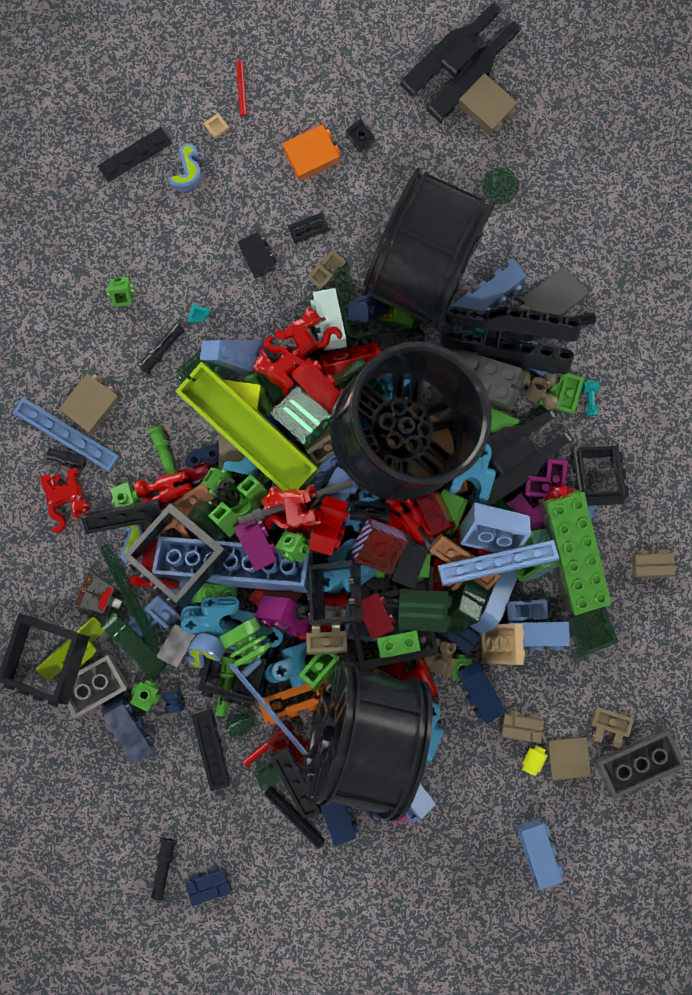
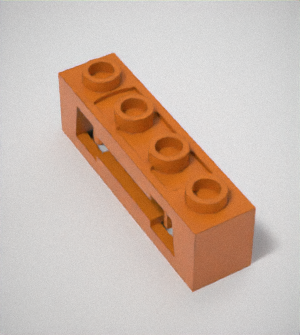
M328 678L324 681V686L319 687L316 691L317 696L321 694ZM304 684L263 697L262 699L274 712V710L282 708L281 701L272 704L270 701L278 698L284 700L312 689ZM313 697L287 706L285 710L275 714L281 720L280 717L286 715L289 718L300 714L299 711L307 709V712L316 709L319 698ZM259 703L264 721H269L270 724L276 723Z

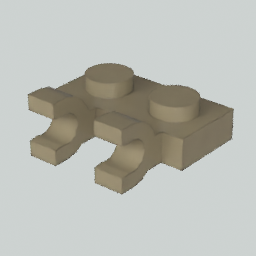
M332 625V632H321V627L312 626V633H306L308 655L347 653L346 631H341V625Z
M426 636L425 645L427 648H430L428 636ZM436 638L437 648L440 646L442 654L424 657L425 665L430 672L452 678L457 660L452 658L457 644L441 642L442 639Z
M595 707L590 726L596 728L591 741L602 743L604 731L614 733L610 747L620 749L623 736L627 738L630 736L634 719Z

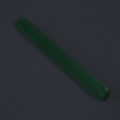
M105 544L101 546L99 550L149 647L154 648L158 646L159 640L110 545Z

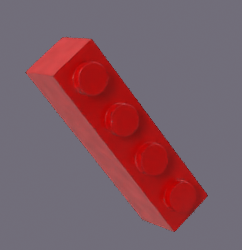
M308 358L292 372V376L331 418L333 408L343 388L339 390L335 386L337 382L330 374L326 376L322 372L324 368L317 360L313 362Z

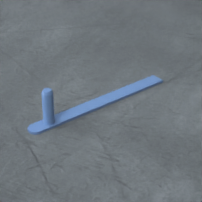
M260 658L253 660L241 672L235 665L230 664L231 670L303 755L308 754L246 679L261 664L262 660Z

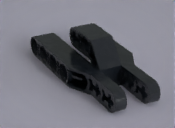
M495 2L472 24L450 31L400 82V86L411 97H414L421 88L424 89L427 82L433 76L439 74L442 68L455 78L426 109L439 123H442V119L445 116L448 117L455 110L454 107L458 104L459 99L484 73L487 76L490 75L496 55L521 30V26L513 21L489 45L477 36L501 12V8Z
M450 306L447 308L445 315L447 322L455 325L485 329L484 335L445 330L442 333L441 344L448 348L477 352L486 358L516 367L568 374L574 358V353L571 350L500 337L534 341L538 336L541 339L545 337L558 339L560 342L562 340L574 342L579 339L583 323L576 317L509 306L486 311Z
M554 410L544 412L526 425L504 427L489 437L487 444L492 450L489 463L496 470L499 477L493 481L488 501L484 505H493L530 480L528 476H536L546 457L573 440L570 433L566 432L538 451L528 437L529 434L557 417ZM476 492L466 498L469 500L467 504L469 510L474 502L477 503L475 501Z

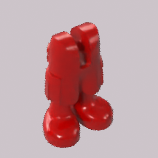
M187 471L165 474L158 477L155 483L138 480L134 484L137 494L141 497H146L160 490L159 495L141 500V503L158 499L159 504L162 502L169 504L193 490L191 483L180 485L179 487L176 485V483L189 478Z
M386 500L383 504H390V510L395 512L402 520L403 530L406 533L408 532L418 545L425 542L421 532L417 529L419 526L423 528V531L429 538L434 536L419 505L417 506L414 500L403 501L410 510V513H406L400 501Z

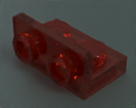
M278 726L267 743L270 748L269 752L273 753L289 746L296 762L302 768V762L306 755H303ZM290 731L308 752L310 743Z

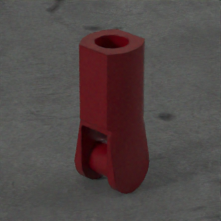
M203 462L178 471H187L189 477L180 482V484L183 485L205 478L212 467L211 463Z

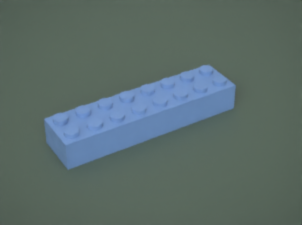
M159 537L152 574L157 579L187 583L214 551L201 540ZM216 541L230 556L208 579L207 584L301 593L309 592V582L307 579L308 565H313L314 554L311 550H309L302 563L286 560L277 550L278 553L274 554L277 561L255 571L241 543Z

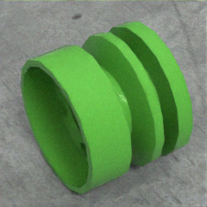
M256 617L219 637L225 649L233 646L236 648L231 653L230 658L238 654L240 655L241 659L234 662L235 667L252 662L264 655L272 647L270 642L261 646L260 641L266 639V635L256 637L255 634L262 628Z

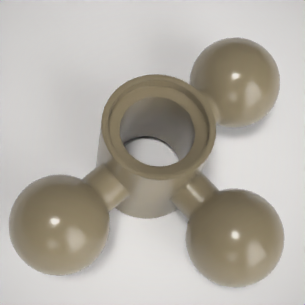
M522 369L526 374L523 384L529 386L525 392L526 397L532 402H538L542 399L545 409L554 410L558 406V399L553 395H547L545 392L548 388H552L555 385V376L551 373H546L542 378L536 377L532 381L530 372Z

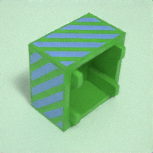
M547 529L531 531V535L523 547L551 541ZM557 560L517 569L516 574L520 582L537 579L559 566L560 563Z

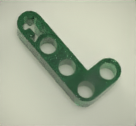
M344 267L336 268L333 272V284L336 289L347 339L354 342L355 340L379 335L381 322L378 318L372 319L369 322H362L360 320L351 321L345 315V312L348 310L349 301L356 298L349 271ZM339 274H342L344 277L343 286H341V280L338 278ZM343 292H348L351 297L343 299L340 295ZM375 324L378 329L370 331L368 325ZM357 328L359 334L353 336L349 333V330Z
M113 609L100 621V627L154 679L168 664L157 658L158 653L126 623L124 618L122 619L117 614L118 611Z

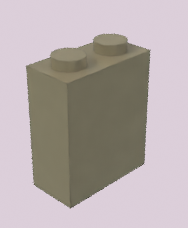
M484 73L459 99L458 107L491 135L494 131L497 133L501 130L506 118L510 120L515 115L518 102Z
M87 373L59 410L90 434H93L120 398L117 396L118 392L110 385L108 388L102 385L103 380L97 375L91 376Z

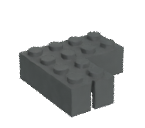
M450 348L452 352L463 358L478 374L487 391L490 404L513 410L518 397L516 390L520 391L526 376L522 368L463 350ZM435 388L428 406L444 400ZM448 409L433 416L441 420L453 415L451 410ZM454 426L448 428L451 431L457 432Z

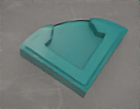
M193 304L187 323L195 324L197 322L200 323V321L202 322V320L204 321L210 315L211 310Z

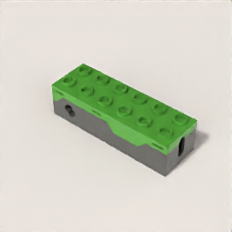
M564 484L553 486L545 498L538 499L544 527L547 529L550 539L554 540L560 565L555 568L564 608L573 615H579L610 605L611 600L585 493L571 489Z

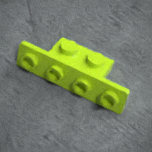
M92 617L77 631L90 636L81 665L90 660L95 652H97L93 642L106 631L105 626L95 617ZM70 639L64 642L36 668L37 672L47 681H51L61 672L71 642Z

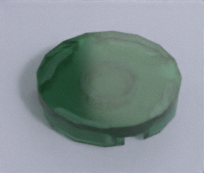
M497 167L485 175L482 182V191L489 201L496 202V205H504L510 203L516 197L519 191V181L513 171Z

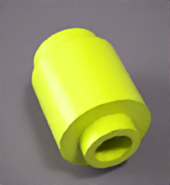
M537 745L534 748L530 747L522 763V770L534 776L538 772L540 773L548 756L545 754L546 750Z

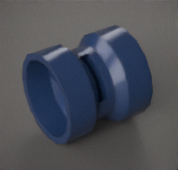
M181 691L162 694V699L166 704L164 708L165 714L184 710V705L181 703Z

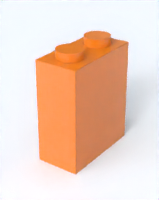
M323 124L282 143L283 151L299 182L339 163L340 150L337 145H333L331 141L333 139L329 129L325 130Z

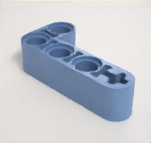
M516 570L500 573L501 577L489 590H485L479 607L471 610L465 619V623L483 634L494 629L500 623L518 578Z

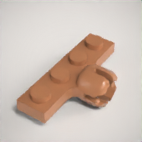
M202 484L172 503L174 507L200 529H202V526L195 517V512L215 499L213 495L208 493L209 489ZM173 518L157 537L171 528H175L179 535L185 539L192 538L194 534ZM153 522L143 523L141 526L144 529V531Z
M441 533L428 548L430 552L447 562V564L475 558L474 555ZM499 573L473 580L489 590L501 575ZM463 582L450 584L446 586H451L450 589L456 590L460 587V585Z

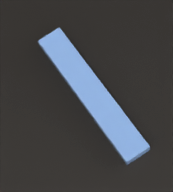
M551 540L439 565L438 570L442 586L557 561L559 557L555 542Z

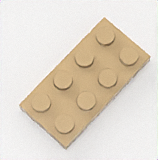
M498 624L494 629L481 634V663L524 665V630L522 624Z

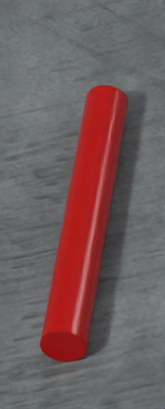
M242 60L236 61L239 112L240 116H247L244 64Z
M288 724L285 725L289 731L292 730ZM280 729L245 758L242 763L248 767L286 734Z

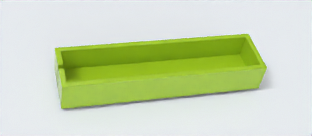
M200 362L190 374L192 378L197 379L195 382L186 378L175 391L281 490H303L320 471L321 468L206 363Z

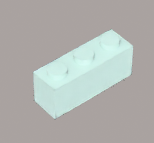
M336 289L313 292L314 299L310 300L311 307L321 317L326 318L325 321L315 326L320 328V333H317L318 341H322L323 333L328 327H338L342 332L341 339H338L335 334L330 336L329 345L324 348V351L347 347Z

